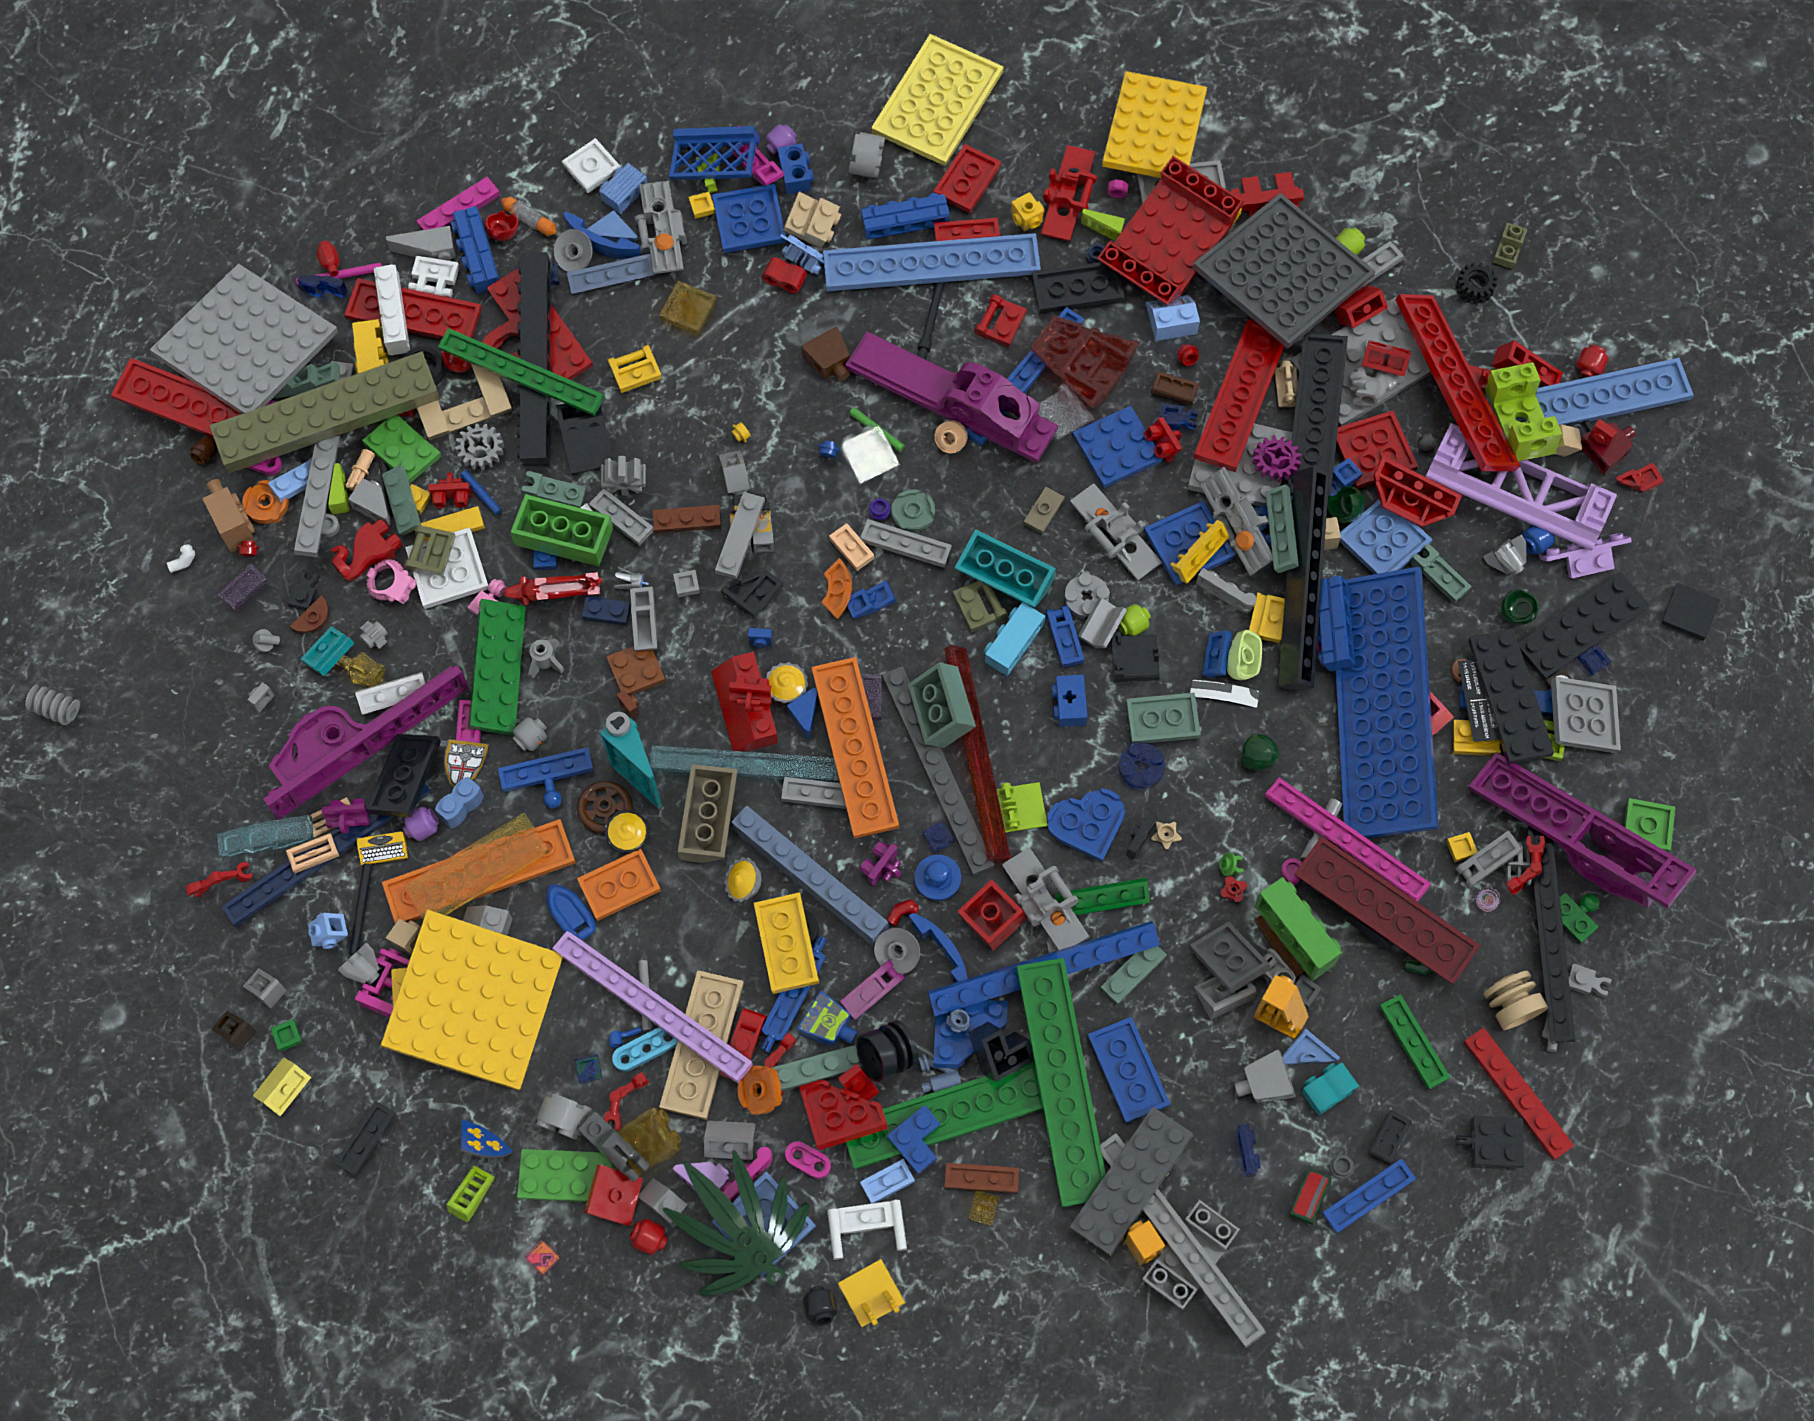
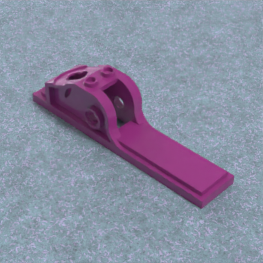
M867 331L845 364L847 370L948 420L960 422L972 432L984 436L1035 463H1038L1058 430L1057 424L1039 416L1040 404L1013 386L1002 375L976 363L966 362L958 373H953ZM999 409L1013 413L1019 419L1006 418Z
M457 665L453 668L450 666L368 724H359L353 721L343 709L336 706H324L304 715L288 735L290 738L279 755L276 754L269 765V768L282 786L269 791L263 800L279 821L389 745L395 740L397 734L406 733L468 690L469 687L462 671ZM294 745H296V750H295V753H294V755H293V748H294Z
M1497 752L1469 785L1471 792L1559 844L1566 852L1570 865L1577 873L1615 896L1629 899L1647 908L1656 901L1669 909L1696 874L1694 867L1516 763L1508 765L1506 758ZM1588 831L1592 840L1608 853L1607 857L1599 856L1580 842ZM1647 872L1653 878L1648 883L1636 875Z

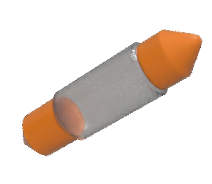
M513 197L501 199L505 211L509 212L510 215L512 213L516 214L518 220L532 229L538 230L547 237L557 233L555 223L520 200H516Z

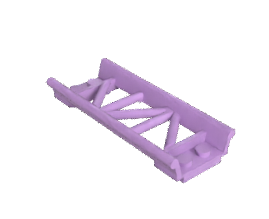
M1450 424L1427 472V478L1592 551L1617 494L1592 483L1588 487L1528 460L1518 461L1520 467L1516 471H1512L1523 497L1520 498L1500 489L1508 471H1498L1492 485L1461 472L1479 466L1475 459L1463 462L1470 448L1459 426ZM1522 472L1543 481L1535 500L1532 498ZM1551 484L1579 496L1543 506ZM1581 506L1575 521L1555 513Z

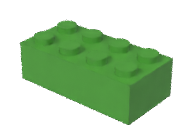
M525 494L513 524L511 536L516 546L599 567L610 539L613 525L610 515Z
M1282 877L1260 892L1254 907L1309 978L1314 981L1335 966L1342 954L1340 951L1341 947L1336 939L1330 938L1325 932L1326 927L1322 921L1314 918L1308 903L1304 900L1301 901L1296 895L1297 891L1293 884L1289 881L1286 882Z

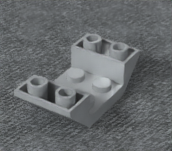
M1201 1200L1197 1202L1184 1221V1224L1215 1264L1240 1230ZM1169 1244L1142 1279L1182 1310L1200 1287Z

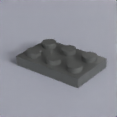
M1229 921L1190 945L1194 955L1230 993L1235 992L1270 970L1269 963Z

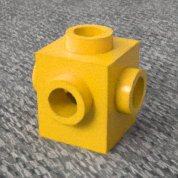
M1030 192L1012 201V218L1017 226L1020 225L1024 232L1029 229H1035L1042 223L1044 208L1039 201L1034 199Z

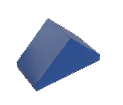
M812 688L787 705L789 716L803 735L811 739L819 699L817 688Z

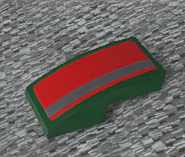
M1309 1169L1295 1199L1290 1216L1313 1225L1331 1186L1332 1177Z

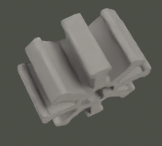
M618 456V462L611 460V458L606 459L605 465H601V488L607 487V491L610 494L621 490L622 496L629 495V490L636 493L642 492V487H646V464L640 465V459L638 458L626 462V456Z

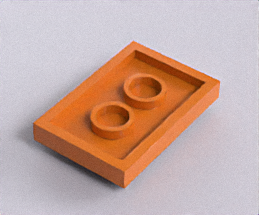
M641 848L639 851H634L577 878L597 921L661 891Z

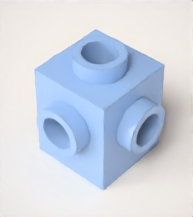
M322 913L317 915L316 919L308 924L312 946H322L323 949H330L337 946L339 941L348 936L343 914Z

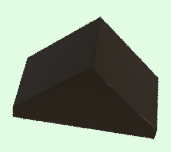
M226 1011L212 1028L215 1033L240 1051L256 1033L249 1023L229 1011Z

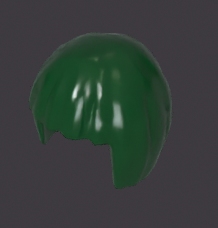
M1352 486L1342 487L1337 491L1336 495L1328 497L1327 511L1332 518L1337 517L1338 522L1352 523L1363 514L1365 500L1361 491Z
M1522 589L1509 591L1501 604L1504 619L1516 626L1532 622L1539 613V603L1535 595Z
M1253 733L1244 743L1241 765L1255 771L1273 768L1277 764L1280 755L1277 744L1266 735Z

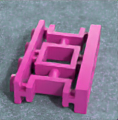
M381 948L379 952L380 957L376 960L378 966L384 968V971L376 987L374 988L364 983L362 992H358L355 1000L360 1006L390 1018L393 1005L370 994L380 997L385 986L392 988V978L390 976L392 969L395 967L387 961L407 968L410 959L401 957L402 954L394 949L389 948L387 951Z

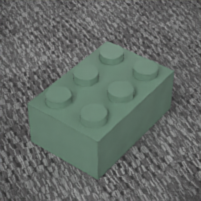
M939 662L908 684L926 745L945 748L976 727L957 666Z

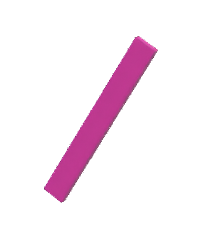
M1280 777L1265 793V798L1415 901L1419 902L1431 887L1430 882Z

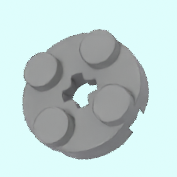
M1083 573L1072 579L1066 586L1065 604L1068 605L1072 615L1085 619V617L1090 615L1098 598H1103L1109 602L1110 591L1100 578L1089 573ZM1090 593L1092 600H1082V594Z

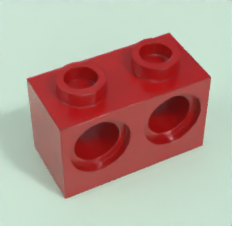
M1368 340L1362 366L1405 377L1411 350Z

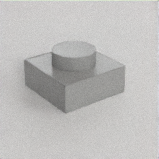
M696 570L673 574L678 598L700 593Z
M262 682L259 687H255L251 691L247 700L260 713L274 697V694L270 687Z

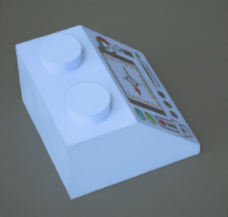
M1189 295L1178 297L1168 306L1159 300L1146 302L1155 341L1196 335L1198 333L1200 320L1196 304Z

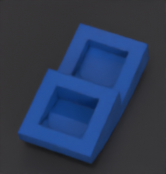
M885 580L867 591L863 588L852 594L847 607L852 617L856 619L881 610L897 602L889 583Z

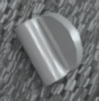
M265 629L258 630L253 635V644L261 652L271 650L274 645H278L280 642L279 636H274Z

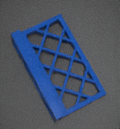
M754 126L674 129L673 137L675 144L669 174L671 180L751 178L756 145H759L760 137ZM750 145L749 150L744 154L738 151L742 146ZM723 146L731 147L723 155L718 152ZM689 147L691 149L684 156L679 154L680 148ZM702 147L711 148L703 156L698 152ZM736 152L739 158L730 164L726 159ZM716 153L720 158L710 165L707 159ZM696 154L699 159L690 165L687 160ZM744 161L747 164L746 171H737L735 168ZM703 162L708 166L703 172H696L695 170ZM725 162L728 167L723 171L715 170L721 163ZM683 163L688 167L682 173H676L677 168Z

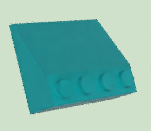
M629 717L630 730L621 737L611 735L606 726L600 732L610 766L654 806L660 809L662 804L654 775L639 737L640 734L637 731V724Z

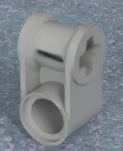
M1269 948L1263 958L1269 963L1270 970L1260 977L1270 985L1275 974L1279 977L1282 975L1291 979L1294 984L1295 974L1282 961L1276 951Z

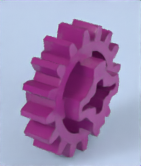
M1273 435L1271 441L1265 437L1263 443H1257V447L1253 452L1252 464L1256 465V472L1262 471V478L1267 475L1269 476V481L1277 478V481L1281 482L1282 477L1289 480L1290 475H1294V472L1299 469L1301 453H1297L1298 446H1291L1292 440L1285 442L1284 436L1277 440L1276 436Z

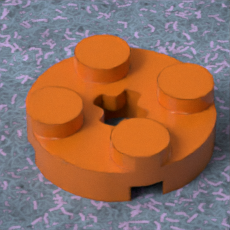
M271 480L257 482L258 485L252 488L250 486L244 493L243 507L247 516L256 523H278L288 509L289 499L286 498L280 503L269 489L268 482ZM266 498H269V501L271 502L269 505L263 506L260 503L261 501H265Z
M752 1066L743 1077V1081L739 1082V1101L744 1108H748L751 1111L750 1113L767 1114L781 1104V1084L776 1069L767 1066ZM760 1085L762 1088L761 1094L757 1093V1089L760 1088Z

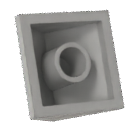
M1216 977L1194 986L1195 992L1210 1020L1252 1001L1257 992L1254 985L1249 982L1235 992L1230 993Z

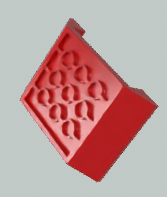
M1172 156L1160 172L1161 180L1114 243L1109 241L1097 258V260L1167 306L1180 297L1198 273L1193 269L1194 262L1222 241L1232 227L1244 202L1175 156Z

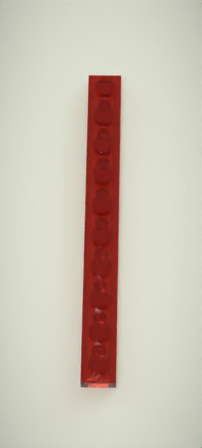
M949 645L944 648L946 662L949 665L957 666L976 725L975 728L963 735V741L988 860L1005 863L1011 859L967 649Z

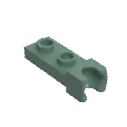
M531 471L526 473L527 482L532 484V486H522L521 495L523 497L527 494L578 508L582 507L586 487L544 477L542 474Z
M1426 544L1422 552L1425 558L1420 557L1418 554L1412 557L1410 561L1411 566L1420 567L1422 574L1454 604L1470 591L1472 586L1448 565L1430 544Z

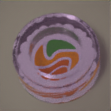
M1491 887L1481 889L1476 896L1477 906L1485 912L1494 911L1501 902L1499 892Z

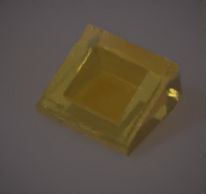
M976 1191L969 1219L993 1225L999 1197Z

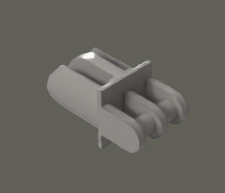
M1524 843L1522 852L1506 862L1504 869L1506 883L1514 877L1518 878L1521 872H1525L1528 867H1531L1530 854L1526 843ZM1528 880L1526 885H1531V880Z

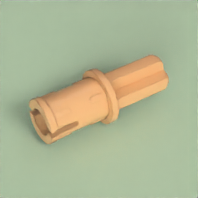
M362 449L356 465L352 466L353 471L346 483V488L353 492L362 478L368 476V468L375 457L373 452Z

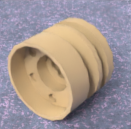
M1529 971L1508 975L1495 982L1493 986L1483 993L1487 1000L1495 998L1489 1003L1491 1008L1503 1006V1009L1496 1014V1018L1503 1030L1517 1027L1548 1009L1540 993L1528 994L1536 986L1534 981L1525 983L1531 978Z

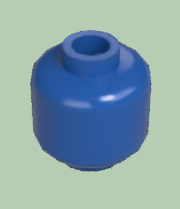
M1534 525L1529 526L1522 533L1526 541V552L1529 554L1540 555L1555 542L1554 534Z

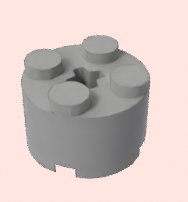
M856 131L848 173L878 178L885 137Z
M546 1092L536 1117L538 1120L537 1125L556 1132L557 1128H560L558 1133L578 1140L582 1133L577 1127L590 1115L592 1108Z

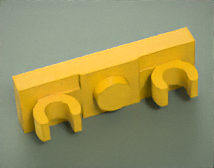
M1216 520L1214 524L1208 523L1206 525L1208 530L1205 533L1199 532L1200 538L1190 547L1185 555H1178L1180 561L1177 564L1171 563L1173 571L1178 573L1181 581L1188 583L1227 541L1229 535L1223 522Z

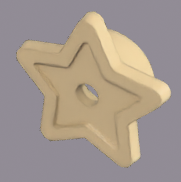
M1156 822L1157 832L1151 838L1153 841L1161 842L1166 850L1169 849L1172 842L1181 841L1182 837L1176 833V822L1170 824Z

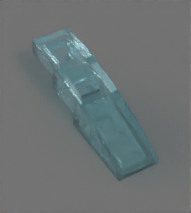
M305 815L278 819L217 834L219 856L226 858L242 852L251 854L267 848L276 850L314 838L312 816Z

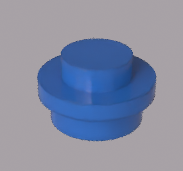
M824 441L823 444L820 443L818 445L820 449L819 454L829 458H836L840 449L836 447V443L831 441Z

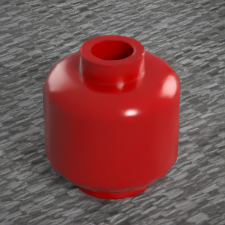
M1589 345V347L1583 348L1576 362V368L1581 371L1580 375L1587 378L1603 374L1608 362L1606 350L1597 345Z
M645 1218L641 1222L637 1221L629 1239L632 1240L633 1248L648 1255H654L658 1249L663 1250L668 1237L664 1236L665 1228L663 1225Z

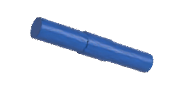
M464 470L460 477L465 482H469L473 492L495 516H498L502 509L469 472Z

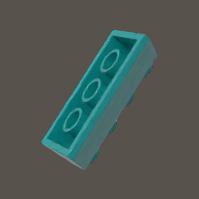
M976 529L955 566L956 570L1033 608L1045 597L1056 577V568Z

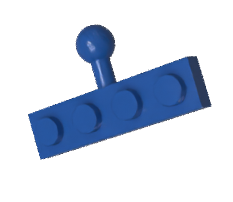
M588 747L498 768L503 792L544 783L546 793L543 796V802L548 808H556L562 801L560 793L555 791L554 780L594 771Z

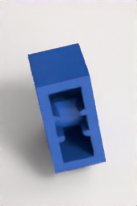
M1084 675L1056 676V682L1051 686L1052 698L1057 700V705L1053 706L1054 719H1058L1059 727L1085 726L1087 723Z

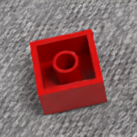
M992 879L957 911L961 920L992 951L1027 920L1024 911Z

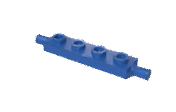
M822 936L817 937L812 947L817 974L826 960L821 950L827 940L824 937L822 938ZM812 985L780 993L761 1029L762 1033L766 1036L760 1047L762 1051L769 1053L774 1042H781L786 1036Z

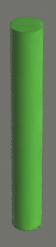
M853 407L850 410L849 414L897 451L901 452L904 449L905 445L858 409Z

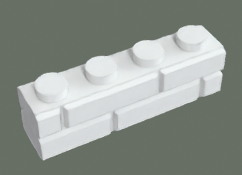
M395 265L374 268L386 349L389 355L407 353L410 351L399 274Z

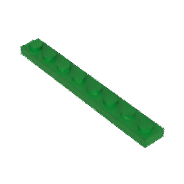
M449 328L438 346L443 352L593 416L596 415L604 399V395L600 392Z

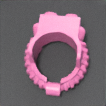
M391 559L379 562L374 568L370 567L366 574L368 576L367 589L373 598L377 600L388 599L390 602L397 600L402 604L409 599V594L415 588L417 581L408 576V571L403 570L401 564ZM392 568L395 574L394 583L386 590L378 591L374 580L377 573L383 569Z

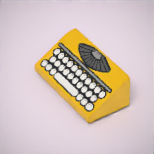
M403 832L357 839L361 866L365 863L376 864L408 859L406 836Z

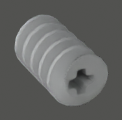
M38 684L34 685L29 691L25 704L28 711L35 712L37 715H43L47 719L51 718L52 721L59 722L61 725L70 724L80 709V701L78 699L72 702V697L67 696L64 698L63 693L56 695L55 690L48 692L46 686L39 690Z

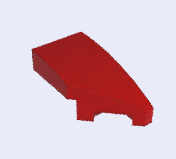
M1654 463L1636 471L1632 469L1616 477L1618 483L1640 492H1646L1664 484V480Z

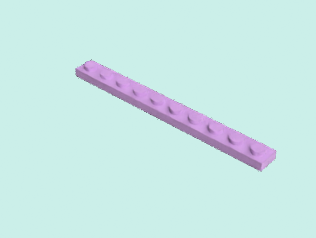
M566 931L552 948L553 951L557 952L567 962L736 1083H739L753 1066L752 1061L572 933Z

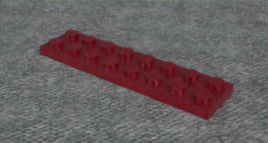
M1322 836L1294 874L1298 879L1451 985L1456 982L1481 946Z

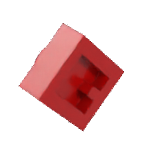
M857 1063L838 1078L847 1090L860 1095V1098L867 1101L879 1093L875 1084Z

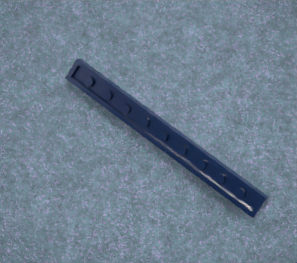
M426 783L418 802L432 793ZM367 811L370 820L369 825L350 826L349 832L346 834L341 833L340 827L329 832L334 839L333 841L339 856L355 846L358 838L368 837L397 816L370 815ZM329 842L321 844L309 850L303 851L301 853H298L296 856H294V858L306 854L307 852L312 851L314 849H318L326 845H329ZM336 858L298 873H294L288 860L222 905L221 908L232 924L237 927Z

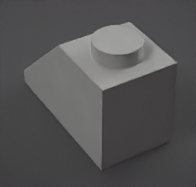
M741 451L719 455L728 493L741 494L746 489H750Z
M362 478L348 498L352 509L375 521L382 519L390 528L392 523L382 486L376 481L371 480L369 482Z
M486 905L467 907L463 918L464 922L508 936L513 920L509 911Z
M654 1178L638 1196L644 1204L673 1229L677 1224L664 1213L663 1208L667 1207L685 1215L690 1210L682 1199Z

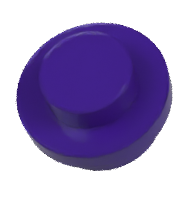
M878 498L870 503L868 511L873 519L884 520L890 515L891 508L886 500Z

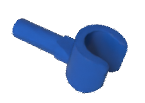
M637 1027L624 1032L613 1031L609 1035V1046H622V1038L641 1033V1028Z

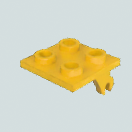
M882 1259L838 1283L861 1327L872 1323L873 1326L878 1324L876 1319L892 1310L895 1313L899 1312V1306L905 1304Z

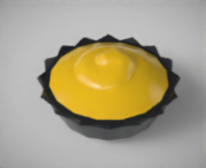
M623 809L621 812H615L612 817H609L608 823L605 825L606 831L604 835L612 849L618 850L620 853L626 852L630 854L633 851H639L646 844L650 828L647 825V820L643 818L641 813Z

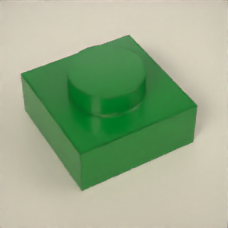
M294 1019L271 1028L275 1043L280 1052L303 1043Z

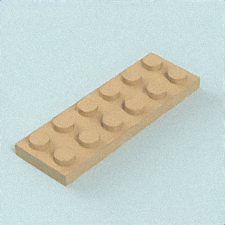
M697 970L685 1014L728 1044L744 981ZM678 1041L659 1106L660 1109L707 1120L720 1070Z

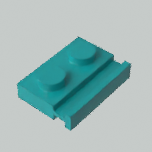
M331 626L300 660L314 671L325 676L354 645V642L350 637H346Z

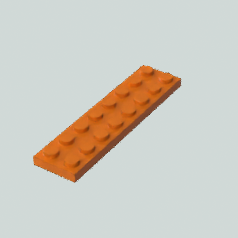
M856 657L812 667L853 838L856 839L899 829Z
M561 819L386 880L382 884L395 924L399 919L409 923L410 920L415 921L424 918L427 909L438 913L573 865L576 862Z

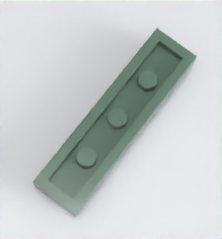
M1286 484L1266 491L1274 570L1278 573L1299 566L1290 488Z
M856 1045L772 1068L778 1072L782 1092L821 1079L826 1080L841 1076L856 1063L861 1068L862 1066L857 1056Z

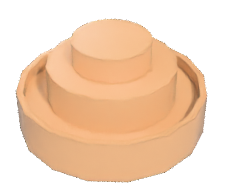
M948 420L940 424L936 429L935 442L943 452L956 453L963 449L967 443V431L960 422Z

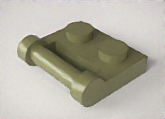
M419 525L416 528V538L409 559L405 561L404 568L409 571H420L443 576L456 535L453 532ZM430 537L423 560L419 562L418 558L424 540Z
M977 581L953 591L955 601L970 632L1001 621L1008 616L1006 609L1002 608L991 586ZM984 590L994 610L993 614H988L978 591Z

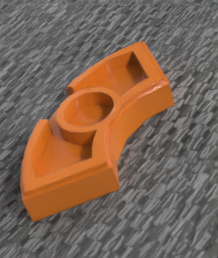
M840 558L823 573L828 581V590L821 602L837 619L847 607L852 592L850 572Z

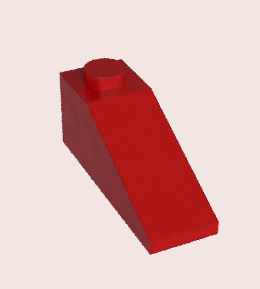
M1515 340L1497 347L1491 365L1496 369H1502L1534 362L1540 377L1538 387L1559 384L1563 372Z

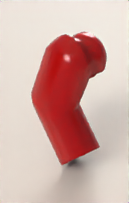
M910 899L897 903L886 920L889 922V925L896 927L902 915L907 913L909 915L912 913L917 914L919 906Z

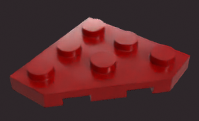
M823 1079L799 1086L818 1151L888 1129L881 1104L873 1100L871 1102L860 1098V1095L844 1088L842 1090L836 1088L830 1082Z

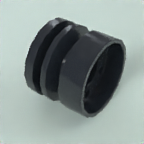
M898 1020L882 1025L878 1030L874 1029L863 1033L856 1040L859 1062L865 1073L875 1082H882L893 1077L896 1073H902L906 1069H911L918 1062V1050L915 1040L904 1023Z

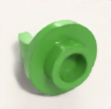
M1225 853L1219 861V868L1222 874L1231 876L1244 872V869H1239L1236 866L1243 858L1235 856L1233 853Z

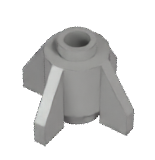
M1522 534L1512 540L1508 539L1494 551L1484 555L1483 558L1488 565L1506 574L1512 573V575H1516L1525 569L1523 565L1526 563V541Z
M541 639L524 646L525 651L530 653L532 658L528 672L530 678L534 679L540 671L539 668L547 669L551 666L561 674L563 673V666L555 659L554 651L560 645L557 639Z
M365 943L338 971L344 977L360 982L362 985L366 982L371 985L380 976L377 971L381 968L378 966L373 949Z

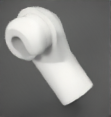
M183 545L180 548L182 553L180 558L167 562L170 573L184 569L191 564L195 557V551L192 550L191 545Z

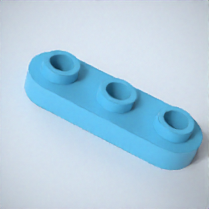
M658 1027L616 1049L612 1057L614 1066L622 1072L631 1071L674 1049L677 1046L678 1040L673 1037L671 1041H665L664 1037L669 1034ZM645 1046H650L651 1050L650 1052L645 1053L643 1052V1048ZM623 1057L630 1058L626 1064L621 1063Z

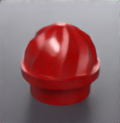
M1188 343L1178 348L1177 354L1180 363L1185 366H1191L1198 361L1199 354L1196 346Z

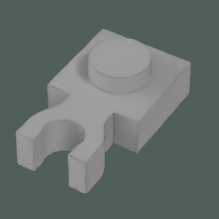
M1574 963L1569 971L1570 989L1589 995L1592 990L1598 996L1606 998L1608 991L1602 990L1600 984L1609 986L1612 979L1606 977L1597 978L1595 977L1596 971Z

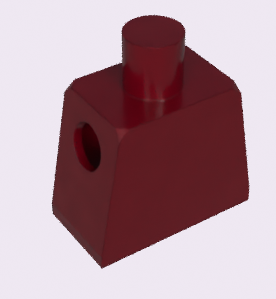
M1609 423L1608 425L1618 432L1608 447L1596 442L1593 436L1590 435L1591 431L1582 436V450L1604 476L1619 464L1632 449L1633 444L1630 440L1636 437V433L1631 426L1621 430L1616 423Z

